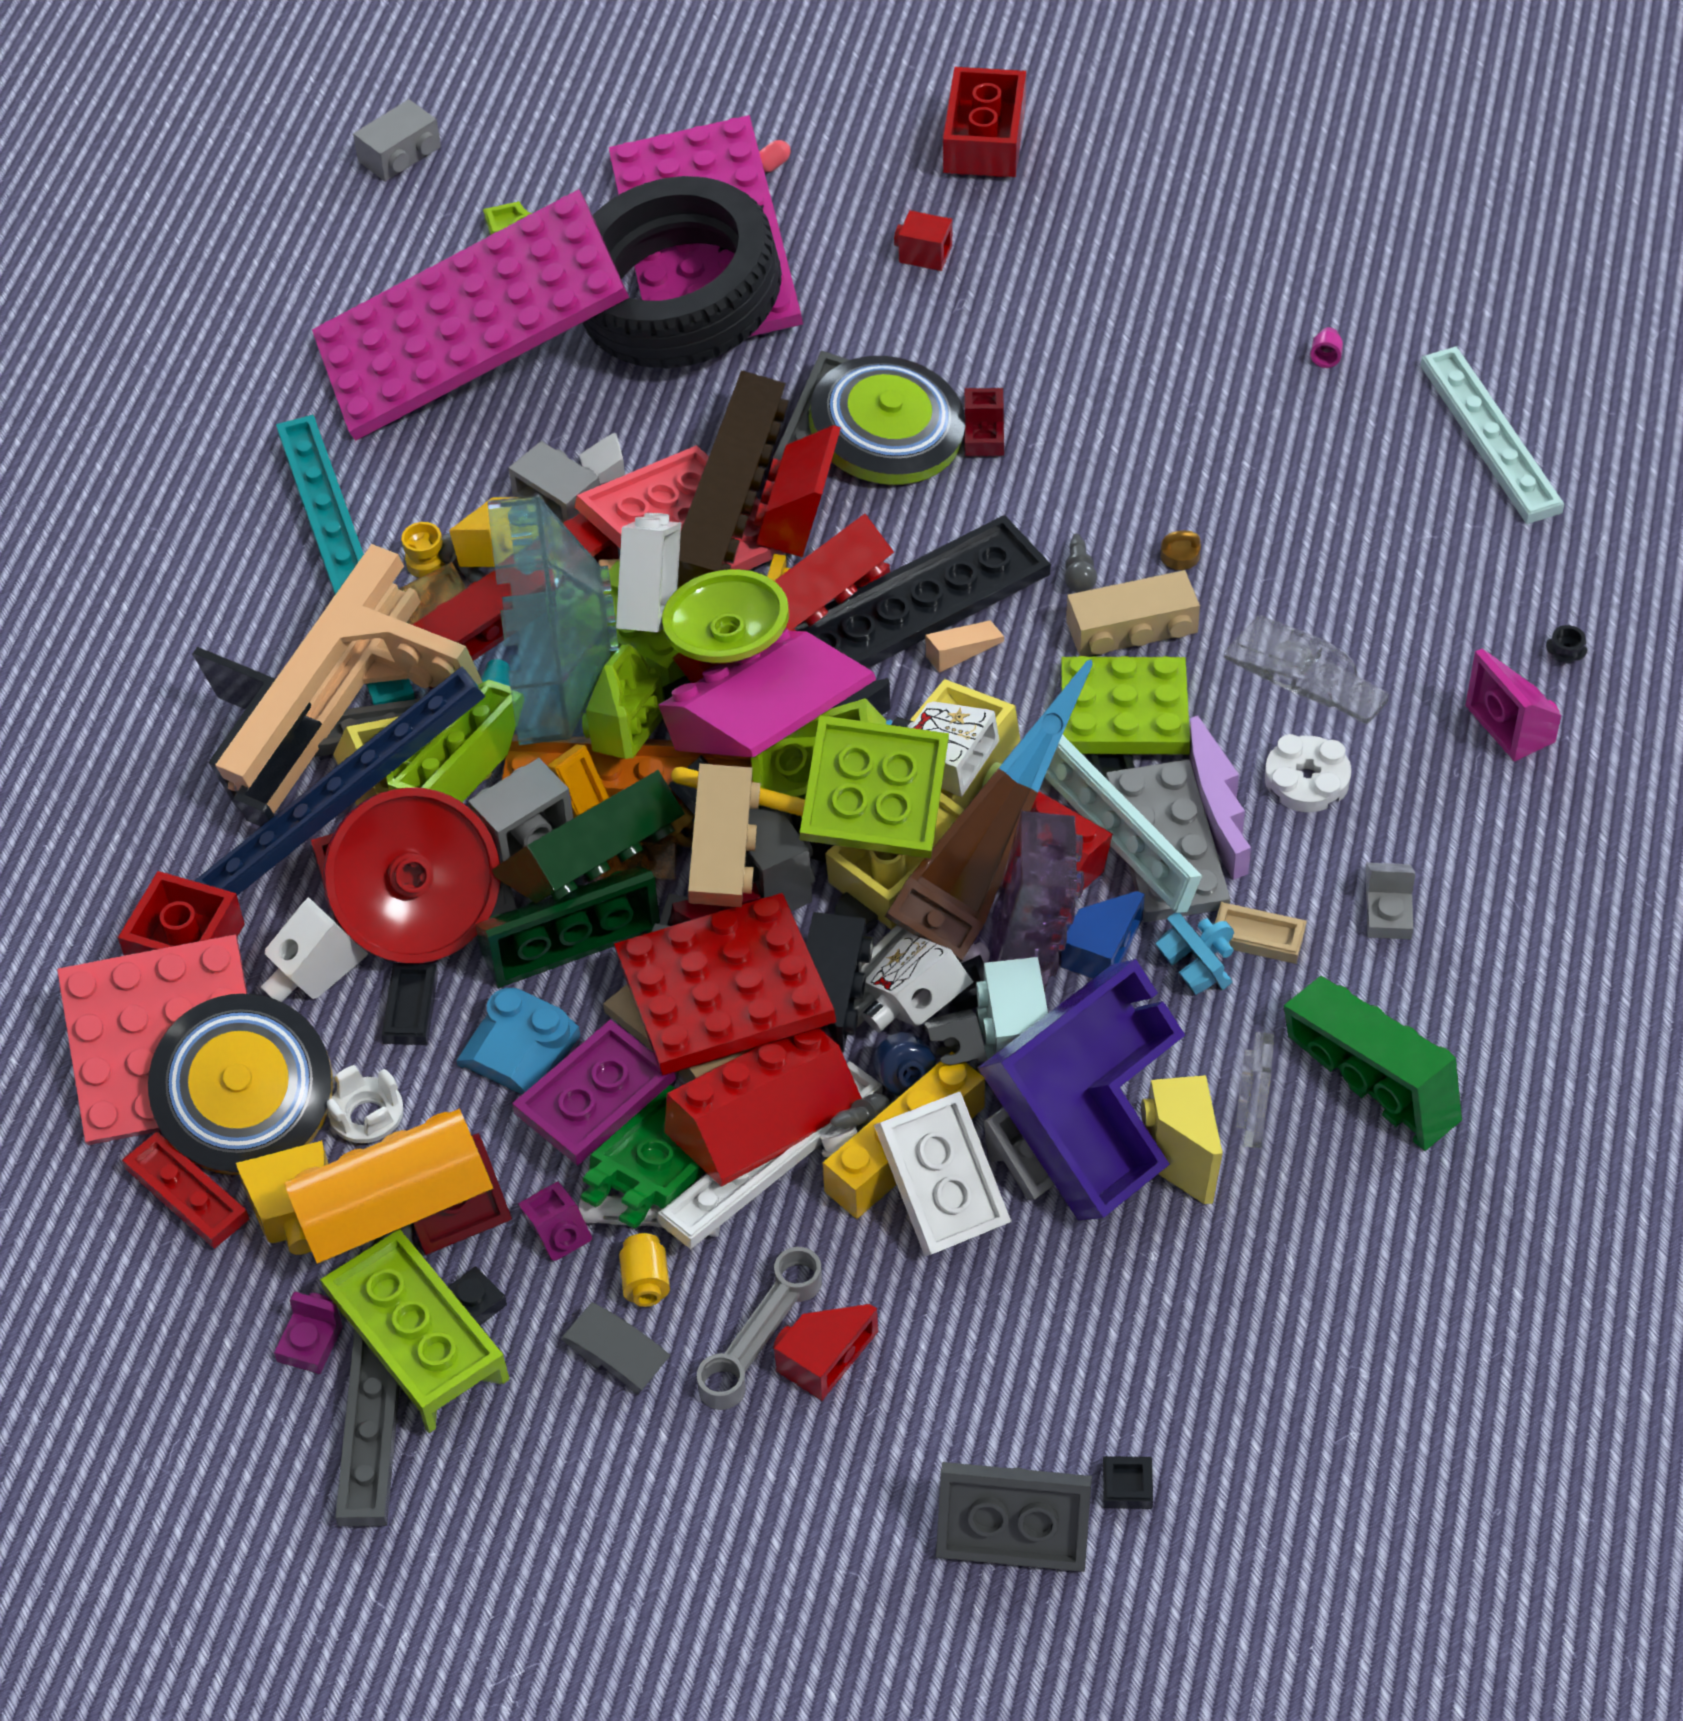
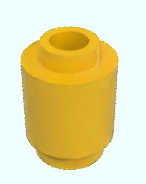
M640 1233L625 1239L623 1248L619 1253L623 1296L638 1306L649 1307L656 1305L670 1292L666 1250L660 1244L659 1238L653 1234Z

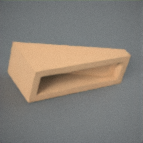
M991 620L926 634V657L940 673L1004 642V636Z

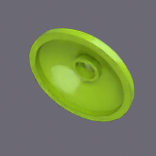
M720 570L698 576L677 589L664 607L662 623L668 642L679 653L706 663H732L751 658L771 646L781 636L787 626L789 607L783 589L769 577L748 570Z

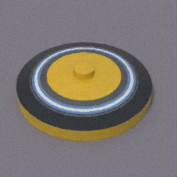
M240 993L219 996L207 1000L184 1013L173 1023L159 1042L151 1061L148 1078V1095L151 1110L159 1129L169 1143L194 1164L204 1169L227 1175H239L236 1165L238 1162L309 1144L315 1138L328 1114L327 1101L332 1099L333 1074L330 1059L314 1027L305 1017L287 1004L256 994Z

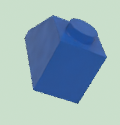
M1134 891L1080 908L1072 923H1065L1057 940V948L1062 949L1061 968L1093 979L1110 965L1121 963L1143 920L1145 894Z

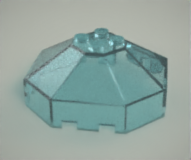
M539 494L488 501L497 584L510 583L512 596L502 597L504 610L500 611L505 646L518 645L519 654L510 655L511 671L508 672L518 744L526 745L570 739L597 684L602 669L611 655L610 651L619 650L616 625L608 626L607 624L616 622L613 597H611V594L603 593L604 591H611L608 565H599L596 559Z

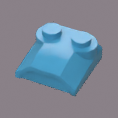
M504 988L498 990L489 998L487 1002V1015L456 1061L457 1066L461 1068L466 1067L513 1091L524 1094L566 1057L580 1038L579 1026L559 1007L520 989Z

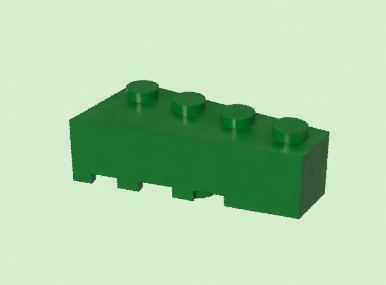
M1323 976L1318 977L1284 1004L1288 1037L1328 1071L1331 1072L1337 1067L1341 1071L1344 1080L1348 1083L1349 1088L1360 1098L1369 1094L1385 1108L1382 1116L1392 1125L1397 1127L1403 1122L1416 1133L1413 1137V1142L1423 1151L1428 1150L1462 1121L1456 1057L1448 1049L1436 1046L1420 1036L1412 1027L1403 1026L1385 1015L1379 1007L1367 1004L1354 996L1346 987L1336 985Z

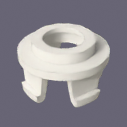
M352 1065L335 1075L337 1091L332 1096V1099L327 1101L330 1124L340 1137L354 1143H371L385 1138L397 1128L403 1116V1102L397 1090L396 1081L387 1070H381L378 1078L362 1077L356 1066ZM374 1103L381 1107L365 1117L364 1125H358L351 1121L353 1110L361 1104Z

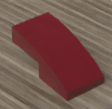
M964 388L965 456H1004L1003 388Z

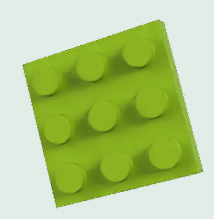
M1061 657V692L1085 662L1092 659L1093 665L1063 732V736L1081 754H1190L1186 657Z
M819 715L799 840L931 859L949 733Z

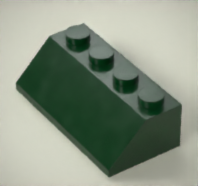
M657 770L526 845L491 871L495 878L535 903L552 895L556 902L578 889L574 881L580 877L585 876L587 881L590 882L610 870L611 867L607 861L617 856L622 863L644 850L640 842L649 837L652 843L655 844L673 833L675 829L671 823L685 815L661 773Z
M641 866L625 871H617L603 879L586 885H578V889L556 902L553 897L541 900L538 903L533 901L522 908L505 914L491 916L488 920L475 924L480 951L497 988L614 947V943L652 932L655 923H660L655 877L652 871Z

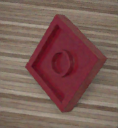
M479 1133L471 1136L493 1189L414 1222L413 1225L425 1255L512 1220Z

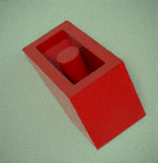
M871 1304L802 1314L792 1327L789 1325L784 1327L774 1342L776 1372L823 1401L878 1333L877 1308Z

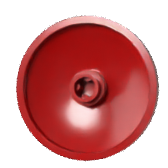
M418 787L399 788L381 792L368 798L351 810L342 820L327 847L323 867V885L326 900L339 927L358 946L383 959L401 963H424L435 961L457 952L477 936L475 924L488 920L497 902L500 880L495 878L491 870L497 867L500 862L495 843L485 824L461 801L432 789Z

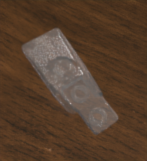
M1257 616L1224 651L1223 656L1226 660L1298 695L1330 708L1333 706L1364 724L1370 723L1388 702L1389 694L1358 677L1354 662L1340 649L1326 640L1264 616Z

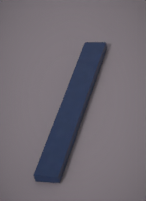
M460 667L195 879V882L230 891L238 896L486 696L464 667Z

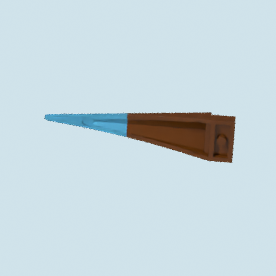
M1092 659L1085 662L932 849L931 859L924 858L909 876L884 917L915 936L951 949L959 962L964 959L986 922L1028 815L1093 665Z

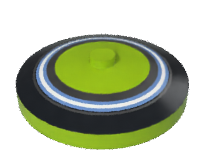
M865 356L839 364L819 381L812 395L809 410V426L811 434L832 425L841 427L831 461L840 469L870 482L901 485L926 480L937 475L950 465L962 444L965 431V413L962 403L953 388L942 377L925 366L898 357Z

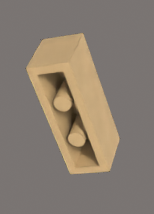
M1183 570L1068 594L1066 623L1079 656L1100 655L1109 651L1143 646L1156 641L1181 638L1189 634L1198 633L1200 604L1187 573Z
M699 763L688 888L689 903L742 907L743 893L752 894L754 867H745L746 851H755L757 825L749 824L750 809H759L760 783L752 782V767Z

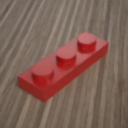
M155 1132L122 1159L126 1171L214 1249L250 1220L247 1210L192 1161L176 1150L159 1132Z

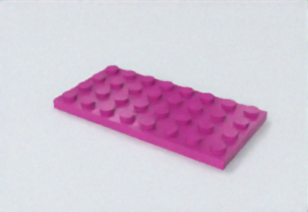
M750 115L608 147L619 195L633 187L658 179L696 176L728 183L748 194L758 205H764L763 212L768 218L781 264L782 281L779 295L772 310L751 336L803 325ZM695 243L677 245L653 253L634 266L641 299L645 301H659L690 294L717 278L726 269L735 254L727 249L719 253V246Z
M580 189L373 298L360 303L335 318L326 321L312 329L348 431L356 441L628 299L629 296Z

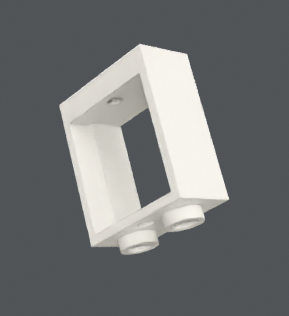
M644 513V517H635V522L622 527L616 629L659 632L663 629L662 614L664 607L672 594L677 590L681 535V523L669 522L668 514Z

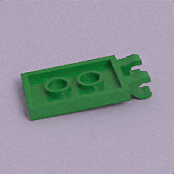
M671 1085L591 1154L590 1170L583 1177V1182L590 1186L581 1194L580 1199L594 1207H598L604 1202L612 1187L625 1194L621 1199V1203L628 1207L619 1216V1221L633 1229L643 1222L653 1204L661 1209L665 1208L705 1173L692 1158L664 1133L667 1093L676 1089Z

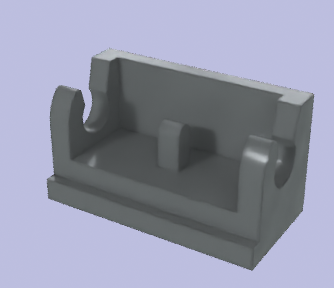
M971 1008L930 1018L924 1022L925 1031L929 1034L930 1041H944L945 1046L936 1049V1053L942 1056L940 1058L942 1063L953 1065L977 1059L979 1063L988 1060L977 1016Z

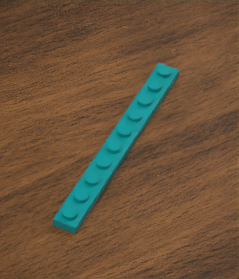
M314 414L278 423L276 428L335 596L364 553ZM409 679L366 684L373 705L415 699Z

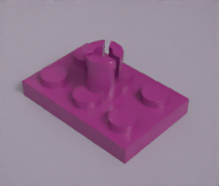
M610 1019L512 1103L513 1112L578 1166L676 1080L675 1072L662 1076L654 1053Z

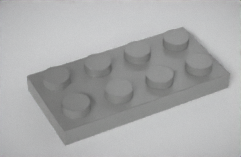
M1190 759L1107 772L1106 779L1202 875L1188 912H1181L1180 914L1187 916L1218 911L1221 902L1230 904L1231 899ZM1129 865L1135 891L1145 894L1144 922L1167 919L1174 911Z

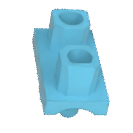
M1174 912L1167 919L1172 928L1157 940L1155 944L1172 966L1191 952L1196 959L1179 971L1182 979L1193 993L1197 995L1211 987L1214 983H1217L1222 990L1232 984L1233 981L1224 971V965L1214 955V953L1219 952L1223 958H1227L1234 951L1229 944L1234 935V929L1229 923L1220 921L1212 924L1209 919H1203L1198 924V928L1202 932V935L1199 937L1180 913Z

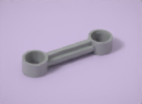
M792 1247L786 1249L777 1257L774 1264V1285L725 1353L711 1355L701 1362L697 1370V1384L699 1396L707 1406L717 1410H725L741 1402L746 1392L745 1372L795 1302L807 1301L819 1292L822 1286L821 1262L812 1250L805 1247ZM795 1265L807 1266L815 1272L814 1276L804 1283L788 1282L782 1277V1274L786 1269ZM717 1372H729L738 1378V1382L733 1388L723 1392L707 1388L705 1381L709 1376Z

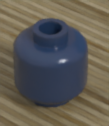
M904 1032L889 1035L880 1042L875 1051L873 1061L876 1075L889 1092L897 1096H901L937 1065L934 1054L924 1041L912 1033Z

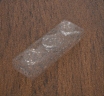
M1255 1032L1254 1049H1244L1236 1128L1245 1129L1243 1147L1262 1149L1274 1044V1034Z

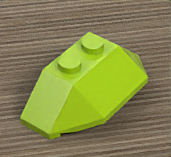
M630 644L621 645L604 665L586 708V713H583L582 716L583 733L585 738L591 739L592 751L624 759L634 758L661 722L663 716L658 705L665 701L661 673L655 667L650 668L646 659Z
M492 680L478 684V687L486 697L387 775L389 790L412 787L427 788L450 795L463 803L508 755L524 700L523 690Z

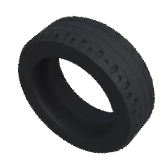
M696 176L658 179L621 193L592 215L621 280L641 260L653 253L677 245L693 243L710 244L725 248L735 254L729 265L717 278L690 294L659 301L628 298L582 322L594 343L613 357L634 365L649 368H678L711 360L730 351L749 338L764 322L777 300L782 281V270L768 218L753 198L728 183Z

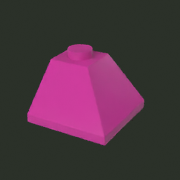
M1483 648L1475 651L1465 706L1514 762L1555 743L1561 720V714L1556 704L1551 700H1547L1537 687Z

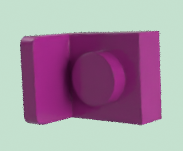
M559 1181L518 1203L525 1219L540 1237L551 1260L557 1261L592 1240V1235L577 1204Z
M293 1292L289 1300L293 1314L274 1352L276 1360L282 1364L321 1374L343 1328L337 1305L322 1294L310 1293L305 1295Z

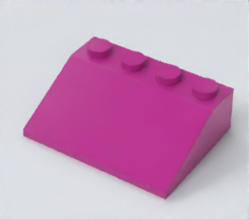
M786 627L781 636L764 651L742 661L719 664L708 668L703 672L704 677L695 683H688L675 688L671 692L672 697L658 706L676 751L754 758L819 715L874 682L876 677L873 671L807 631H788Z

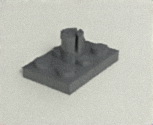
M942 1462L936 1558L1085 1572L1092 1476L1026 1470L1019 1467L1003 1468Z

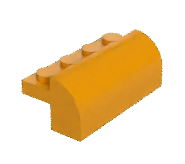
M460 1108L452 1112L436 1114L424 1124L410 1130L394 1132L386 1136L381 1142L365 1149L349 1151L343 1154L337 1161L320 1168L313 1167L304 1170L294 1179L284 1183L299 1224L317 1264L493 1189Z

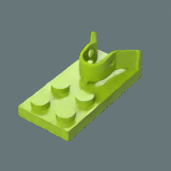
M400 1229L320 1279L326 1294L337 1305L345 1318L419 1409L425 1430L428 1433L436 1429L437 1410L480 1381L505 1384L510 1380L503 1353Z

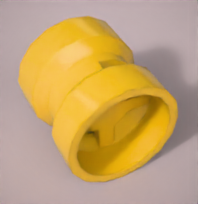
M417 522L408 526L403 531L401 537L402 546L406 553L405 562L408 572L418 578H430L438 575L446 565L438 555L443 542L440 529L435 524L429 522Z

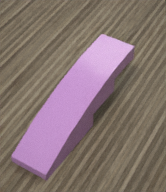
M1197 715L1190 718L1189 759L1217 854L1232 879L1235 880L1248 874L1251 847L1243 837L1245 810L1237 800L1239 774Z

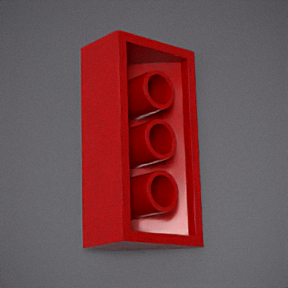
M815 1028L760 1045L668 1092L664 1133L722 1187L782 1155L792 1146L830 1124L836 1114L850 1109L851 1105L856 1100L862 1099L839 1045L820 1028Z

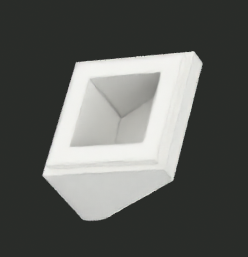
M616 433L605 437L579 455L582 467H588L593 470L599 477L600 484L625 475L623 456Z

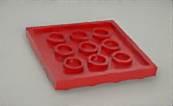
M783 892L743 904L742 907H733L614 943L617 958L662 1076L836 1022L834 1007Z

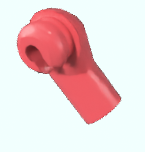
M775 140L759 151L764 172H772L787 161L791 153L787 142Z

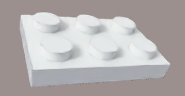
M961 1091L874 1125L924 1256L932 1255L1011 1222Z

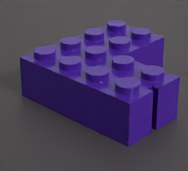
M1136 959L1110 965L978 1067L1078 1221L1104 1218L1170 1165L1120 1089L1123 1084L1185 1036L1164 1001L1139 1006L1136 1009L1131 1005L1134 1002L1151 999L1158 994Z

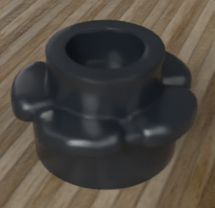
M1563 625L1556 628L1552 638L1548 639L1546 643L1548 653L1554 655L1555 659L1562 663L1582 660L1588 651L1587 647H1585L1586 637L1584 632L1572 625Z

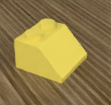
M1206 1075L1151 1080L1148 1099L1141 1100L1142 1121L1170 1163L1158 1175L1201 1203L1213 1204L1223 1153Z

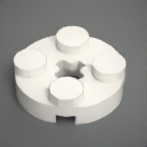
M1287 734L1278 740L1277 746L1268 755L1265 768L1266 787L1270 793L1272 788L1273 792L1280 797L1279 802L1287 808L1300 812H1319L1328 809V803L1335 801L1337 798H1339V801L1343 799L1349 789L1351 765L1345 755V747L1339 741L1326 740L1316 736ZM1310 769L1316 773L1312 774V778H1304L1303 772L1300 770Z

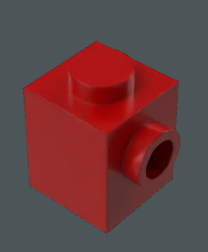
M909 210L904 223L897 225L894 235V246L899 247V263L942 271L952 249V219Z

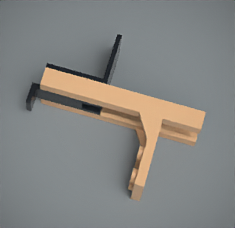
M373 544L369 546L276 679L200 647H196L192 653L216 696L221 700L245 709L208 763L235 807L240 809L246 821L262 827L275 816L274 813L319 750V743L328 737L364 684L410 679L422 688H428L429 686L435 688L462 666L477 685L483 683L466 646L407 623L421 601L416 590L408 588L405 592L399 590L398 586L393 583L404 567L399 554Z

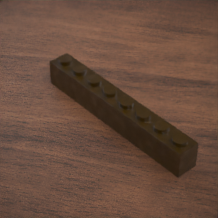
M741 370L681 530L677 589L698 576L714 571L730 570L731 565L726 564V562L734 564L740 540L735 538H743L749 517L743 514L751 515L757 495L755 491L759 492L765 468L768 467L773 445L776 444L781 423H783L789 404V400L783 399L786 383Z

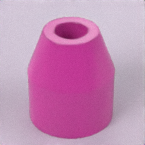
M1328 327L1324 328L1314 337L1310 357L1317 366L1330 368L1340 362L1343 341L1338 331Z

